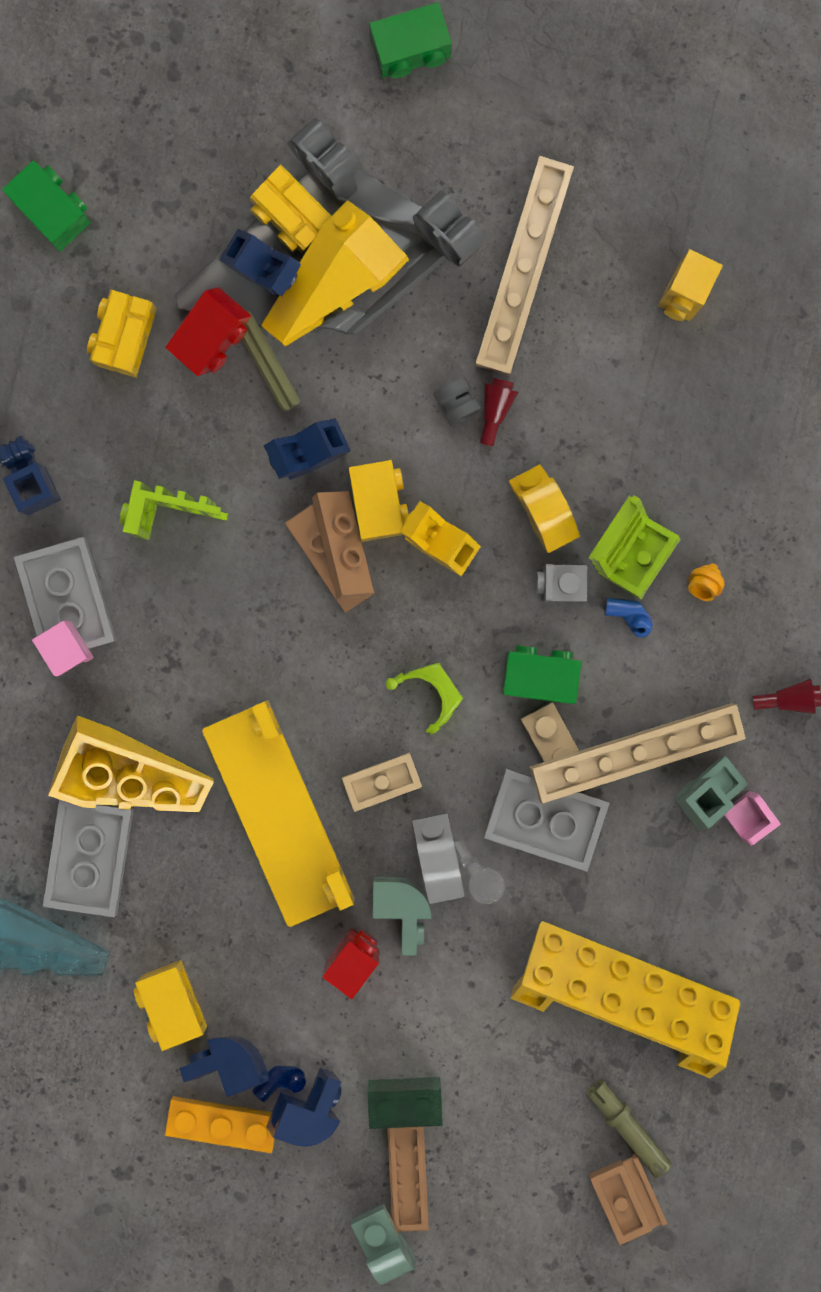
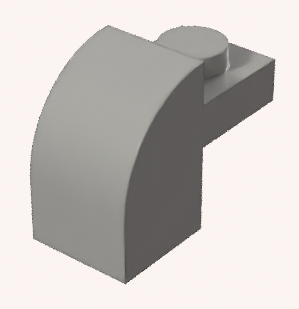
M448 814L413 820L412 823L429 904L465 897Z

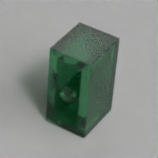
M440 1077L368 1080L369 1129L443 1126Z

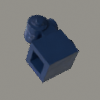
M19 436L15 441H9V444L0 445V464L2 467L6 466L8 470L11 469L12 474L4 477L3 480L18 512L31 515L61 501V498L47 468L36 462L34 455L36 450L33 444H30L23 436Z

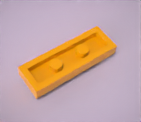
M173 1096L171 1099L165 1136L272 1153L275 1138L272 1137L266 1127L272 1112Z

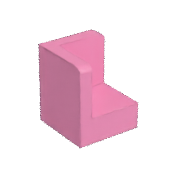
M63 620L32 639L52 674L56 677L61 676L78 664L88 662L94 658L72 621Z
M751 791L733 803L735 806L724 815L739 838L750 846L781 825L761 796Z

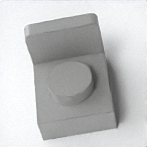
M543 565V572H537L536 593L542 594V602H587V565Z

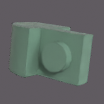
M724 756L720 757L698 778L689 781L677 793L674 801L697 830H705L712 827L735 806L731 800L748 783L730 760Z
M374 877L373 919H402V956H417V945H424V923H417V919H432L430 904L425 892L416 883L406 878Z
M384 1204L351 1219V1227L367 1257V1266L380 1285H384L416 1269V1257L404 1233L397 1231Z

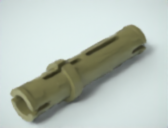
M604 1079L597 1080L596 1084L599 1087L597 1088L593 1083L587 1089L586 1096L603 1113L605 1123L617 1130L651 1171L654 1178L661 1177L662 1173L659 1169L661 1168L665 1174L672 1166L671 1160L665 1156L631 1115L629 1105L617 1098Z

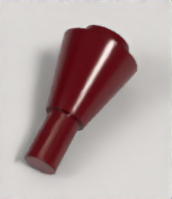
M493 378L492 384L484 383L485 424L480 439L481 444L494 446L499 424H502L519 393L512 390L514 383Z
M808 679L776 691L774 694L752 696L754 710L778 708L779 710L816 714V707H821L820 686L813 685L812 680Z

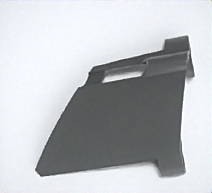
M317 118L311 120L287 142L290 150L308 171L298 182L331 216L347 200L368 214L409 258L402 268L410 271L365 313L353 309L343 311L339 307L326 315L323 323L310 331V333H320L323 329H330L343 334H358L444 260L447 259L456 266L461 267L488 241L485 233L477 223L468 216L464 217L455 202L443 191H439L429 202L421 207L361 169L358 160L344 144L337 142L327 127ZM256 219L244 230L256 236L272 249L291 256L299 263L308 250L307 248L303 253L297 248L293 252L288 250L277 238L280 231L271 222L265 226ZM225 249L175 294L177 309L190 312L205 290L220 287L242 308L252 313L259 327H262L263 321L278 299L277 296L260 288L219 261Z

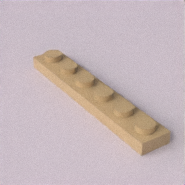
M539 156L475 364L477 367L510 376L574 166Z
M730 703L536 764L529 768L538 800L543 804L746 739L737 704Z

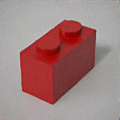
M220 287L205 290L165 348L197 376L209 372L216 373L226 362L228 357L225 355V352L230 345H236L247 333L248 328L245 325L252 315Z
M351 928L325 962L322 978L352 1000L379 964L380 949L376 947L378 941L362 929L358 933Z

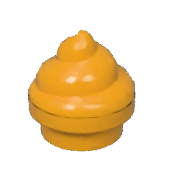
M714 563L702 565L692 570L688 577L689 592L694 597L703 601L714 600L715 596H719L725 586L721 571Z

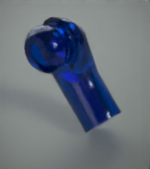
M274 1066L268 1071L270 1081L254 1087L252 1092L262 1102H266L277 1088H288L293 1093H298L306 1086L305 1074L296 1066Z

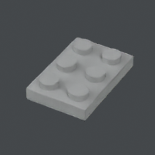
M86 537L14 557L37 636L65 620L72 621L88 649L117 641Z
M505 768L483 837L588 872L610 803L578 792L542 804L538 800L531 776Z
M59 799L43 907L113 918L117 916L134 808L118 809V806L96 805V808H83Z

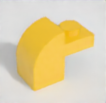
M541 464L509 480L513 493L527 512L532 529L547 553L580 537L575 519L566 499L553 477L549 478Z
M421 501L408 514L405 524L400 530V533L405 536L407 542L459 576L463 575L481 547L469 534L446 522L436 511Z

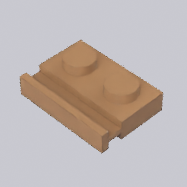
M636 1153L624 1161L619 1160L588 1174L619 1245L653 1231L652 1228L668 1224Z

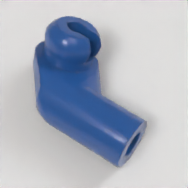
M606 598L605 616L623 617L633 634L637 637H646L651 633L652 619L639 601Z

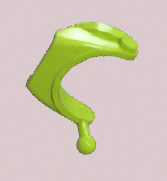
M440 662L409 671L405 675L401 672L394 678H388L385 682L388 690H394L398 684L406 679L421 678L430 682L438 690L442 699V712L437 722L430 724L425 729V732L430 735L437 732L448 722L455 709L463 700V696L446 674Z

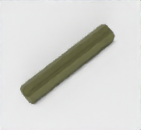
M252 315L245 325L248 331L242 338V341L280 409L288 411L297 406L300 400Z

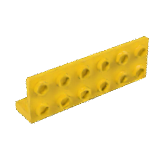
M264 701L205 727L202 730L203 735L287 926L292 927L335 907H339L341 911L354 905L355 897L269 701Z
M544 921L538 925L524 974L514 985L510 997L512 1000L542 1012L555 1001L680 1051L677 1066L707 1078H712L727 1066L740 1007V1001L734 997Z

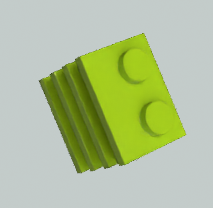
M134 480L129 503H124L121 509L120 524L124 525L123 532L137 538L150 540L157 505L225 521L228 520L229 514L221 512V507H216V503L206 496L200 495L199 502H195V499L188 493L178 490L176 498L173 493L162 486L156 485L154 493L153 489L144 483Z
M629 495L588 558L596 566L595 569L599 571V575L641 600L681 539L677 534L649 519L640 498L635 495L633 497Z

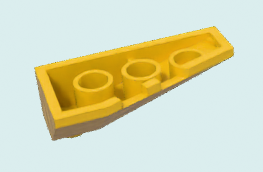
M347 200L320 228L300 261L301 266L297 271L295 283L290 289L285 291L283 296L279 295L261 326L286 347L323 323L324 317L339 307L344 311L354 305L352 299L368 289L375 292L383 287L405 265L409 258L368 214Z
M77 715L63 745L48 796L83 808H96V805L118 806V809H131V806L154 807L158 811L200 812L214 783V779L111 727Z

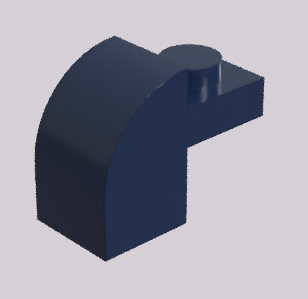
M237 229L219 261L241 276L277 297L279 295L283 296L285 291L292 287L297 278V271L301 266V263L291 256L272 249L253 234Z
M336 418L315 422L295 435L273 439L263 445L269 456V463L276 471L278 478L288 477L289 480L323 467L351 451Z
M225 1036L207 1040L210 1050L207 1049L190 1056V1064L179 1068L184 1082L196 1080L218 1070L227 1097L270 1081L264 1061L257 1048L249 1041L237 1036Z
M320 1068L307 1101L280 1092L266 1126L272 1137L301 1147L317 1145L329 1138L340 1123L337 1116L330 1110L331 1107L337 1105L341 1096L342 1088L339 1078L332 1071Z

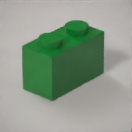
M439 2L369 23L370 40L382 78L389 76L401 78L410 74L412 69L422 66L434 68L445 63L446 59L451 58L452 42Z
M33 160L2 191L50 243L61 252L91 224L84 214L88 207L74 192L67 196L59 187L63 183L62 179L49 165L42 169Z
M516 645L515 652L507 651L501 694L576 704L582 661L573 660V652L552 650L551 657L537 655L538 648Z

